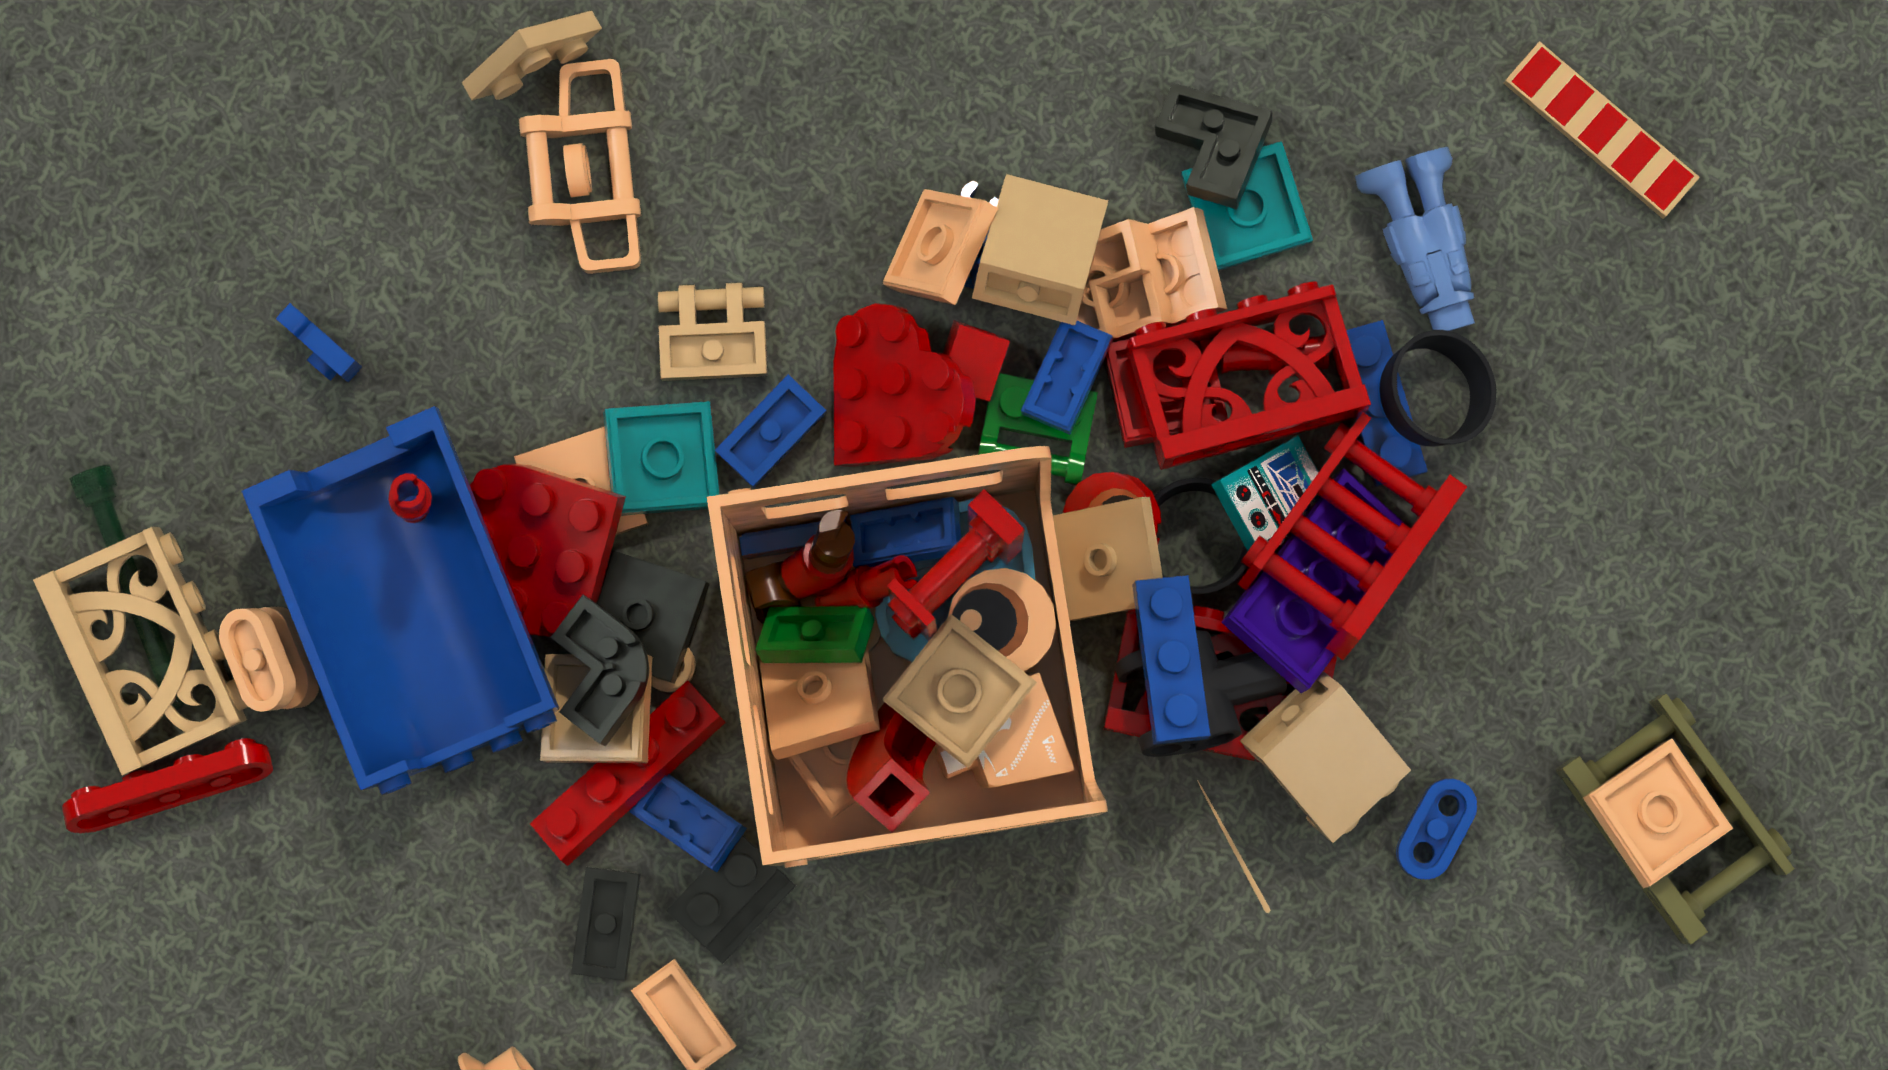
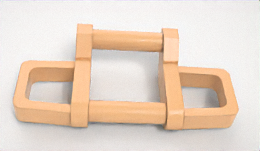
M614 59L565 64L561 67L559 75V116L532 115L519 118L520 136L526 137L532 205L528 207L529 224L571 225L580 267L588 274L636 269L641 264L637 217L641 216L640 200L634 198L627 135V130L632 129L631 113L625 109L621 68ZM609 74L612 79L615 111L570 115L572 80L578 76ZM606 133L613 200L577 204L554 203L547 138ZM626 219L629 242L628 255L623 258L597 261L589 259L581 223Z

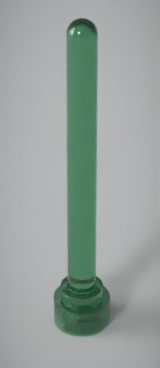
M98 466L71 477L69 480L76 499H83L85 507L92 508L106 548L126 539L112 499L116 497L113 488L117 486V482L111 466ZM133 556L126 560L119 574L120 586L123 593L131 594L129 589L131 577L138 571ZM131 614L158 687H160L171 661L160 628L154 621ZM177 696L172 705L178 710L185 703Z

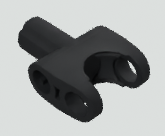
M1196 631L1211 736L1203 740L1153 745L1151 730L1138 738L1142 754L1148 757L1188 754L1234 740L1242 732L1233 706L1285 693L1287 690L1286 680L1254 651L1218 660L1209 632ZM1141 649L1125 656L1114 666L1119 682L1139 681L1140 684H1145Z

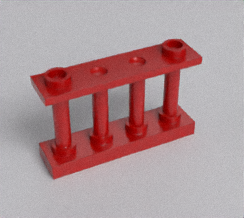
M1362 412L1351 428L1344 423H1341L1324 447L1332 455L1271 539L1267 541L1259 535L1241 560L1249 569L1238 583L1239 586L1247 590L1259 572L1263 570L1332 621L1329 625L1337 630L1326 648L1342 660L1346 658L1360 641L1467 488L1465 484L1450 474L1438 490L1430 485L1425 489L1357 440V437L1371 419L1364 412ZM1342 458H1347L1413 506L1410 511L1418 516L1413 525L1409 527L1402 522L1398 526L1332 479L1330 475ZM1316 494L1386 543L1384 549L1391 553V556L1384 566L1376 560L1373 564L1369 563L1302 514ZM1289 532L1359 581L1357 587L1365 593L1357 604L1349 599L1344 603L1275 553V550Z
M985 489L968 504L969 531L909 591L895 578L887 585L890 602L887 605L894 612L891 618L913 640L920 634L928 641L937 631L936 619L932 614L986 560L992 563L998 557L1007 565L1022 550L1025 529Z

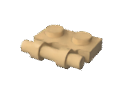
M726 283V289L696 290L695 285H679L678 291L658 292L659 312H679L680 325L659 326L661 380L767 376L765 322H744L745 308L765 307L764 287L743 288L742 283ZM727 309V323L697 324V311Z

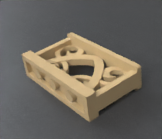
M160 527L145 529L136 535L65 567L33 579L121 775L132 773L247 721L243 709L248 708V706L242 700L235 680H229L221 662L226 658L220 644L219 634L215 629L208 632L199 613L206 610L202 595L193 581L185 582L177 565L184 561L181 549L173 534L169 532L164 535ZM136 555H142L152 560L157 569V581L152 586L143 585L139 578L141 570H138L130 580L129 589L131 594L121 593L119 574L126 560ZM108 565V592L73 593L69 582ZM168 591L178 613L158 603ZM104 610H112L114 620L113 632L108 639L100 640L92 633V625L97 620H102L108 624V617ZM125 612L154 621L175 634L171 661L160 687L146 675L136 671L116 670L109 672L104 660L109 658L118 649L126 631ZM194 648L204 670L189 671ZM130 682L136 683L152 699L147 704L145 698L138 693L136 703L129 705L122 699L123 687ZM198 684L208 686L216 700L213 713L204 721L189 720L183 717L172 705L177 696L187 705H202L195 701L192 694L194 687ZM164 715L176 727L185 732L145 751L139 740Z

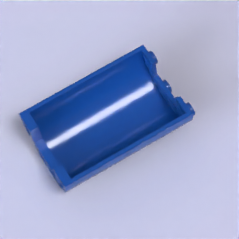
M436 406L386 427L389 434L388 437L311 471L288 470L242 490L360 790L378 787L381 795L389 794L412 784L409 776L441 764L445 773L469 765L475 761L472 752L490 745L494 753L523 741L520 731L525 729L527 733H531L557 722L554 713L559 710L558 703L440 410ZM405 473L416 475L417 478L427 484L431 491L432 504L427 517L418 523H407L404 519L396 516L388 500L392 482L399 475ZM416 496L407 497L404 501H412Z

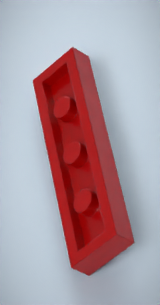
M687 680L650 714L648 763H596L538 815L530 825L560 861L569 866L633 808L665 775L670 774L726 723L725 720Z

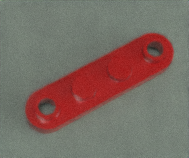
M238 739L228 743L224 750L206 756L200 754L183 756L174 761L173 766L154 772L149 770L135 771L125 775L122 778V782L102 788L99 786L80 788L71 794V798L62 805L66 829L73 833L96 832L260 781L273 772L269 748L264 744L256 743L254 739Z

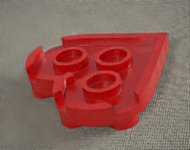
M875 303L859 309L854 315L842 317L837 323L835 330L837 340L833 360L835 466L856 467L934 459L950 453L953 450L950 445L958 439L963 427H970L973 422L976 398L970 376L963 375L957 363L951 360L952 357L949 355L931 352L928 332L925 328L919 327L914 317L907 313L908 310L903 307Z
M511 463L480 470L476 474L474 481L470 484V487L529 634L552 636L582 595L597 603L626 496L531 465Z

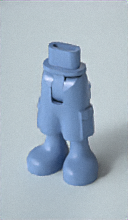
M1449 147L1423 152L1405 160L1410 177L1415 182L1425 212L1421 216H1417L1414 213L1408 195L1406 177L1401 160L1376 167L1355 176L1357 188L1361 193L1378 195L1388 208L1393 221L1387 224V227L1383 229V233L1391 252L1390 255L1396 264L1401 266L1415 301L1419 307H1423L1419 309L1421 315L1428 313L1433 330L1452 331L1475 323L1468 303L1469 300L1475 297L1474 293L1471 292V277L1464 249L1466 231H1464L1458 206H1453L1452 203L1446 205L1443 191L1444 173L1451 167L1453 159Z

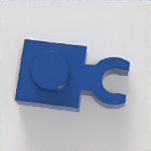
M291 303L277 316L276 319L313 351L307 361L330 381L338 373L349 383L362 368L357 361Z

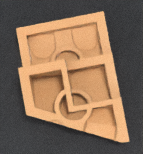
M1192 207L1149 224L1127 219L1101 229L1077 321L1112 335V342L1136 336L1135 330L1147 324L1165 322L1168 328L1187 323L1185 318L1200 310L1215 308L1217 313L1227 310L1203 209Z

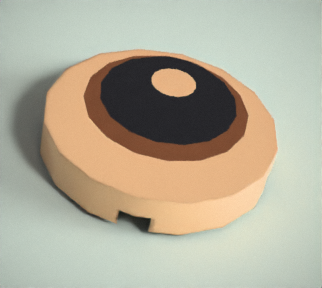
M1008 568L984 570L965 581L952 598L948 616L950 614L954 615L1022 671H1026L1038 664L1051 647L1056 629L1054 605L1044 587L1028 574Z

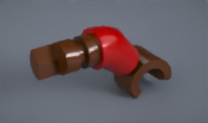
M844 510L827 512L821 518L816 534L784 561L775 562L745 573L756 617L762 624L765 622L769 607H802L800 599L835 587L848 575L854 561L853 546L855 543L854 532L845 523L849 512Z

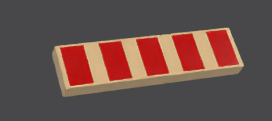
M1540 41L1503 83L1662 219L1670 213L1700 178Z

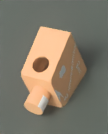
M1039 672L1026 673L1037 683L969 768L965 767L942 747L935 748L937 761L947 779L973 769L980 787L993 788L1075 770Z

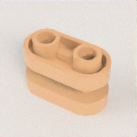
M283 607L244 608L233 610L225 616L219 629L220 644L240 696L249 708L259 712L302 708L309 705L315 699L319 691V685L288 609Z

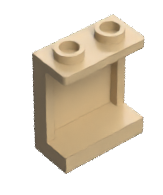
M1006 174L996 206L998 210L991 223L979 263L972 299L1075 325L1108 200Z
M1323 671L1309 690L1301 694L1295 689L1240 740L1249 753L1269 770L1307 815L1306 819L1332 843L1343 834L1354 829L1360 818L1381 798L1390 795L1397 788L1399 781L1411 771L1342 685Z

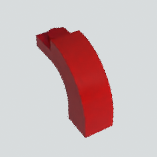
M884 702L877 711L880 730L861 736L850 760L846 780L852 798L889 831L893 832L930 794L923 781V770L936 743Z

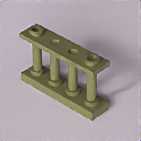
M1662 694L1649 701L1659 717L1596 762L1590 759L1586 763H1584L1580 756L1572 757L1555 769V771L1681 944L1691 945L1708 933L1700 921L1706 916L1704 910L1766 865H1769L1775 875H1787L1795 868L1787 859L1792 852L1786 841L1774 828L1768 831L1765 829L1693 731L1691 726L1696 721L1687 706L1677 697L1671 701L1667 694ZM1671 734L1674 735L1691 760L1688 762L1699 779L1704 777L1723 802L1718 807L1728 822L1732 824L1737 821L1755 846L1691 894L1687 890L1681 894L1668 878V876L1674 873L1673 871L1653 885L1643 889L1583 799L1584 796L1604 784L1608 779Z

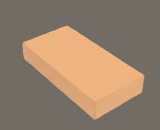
M673 959L631 990L687 1070H705L737 1046L676 959Z

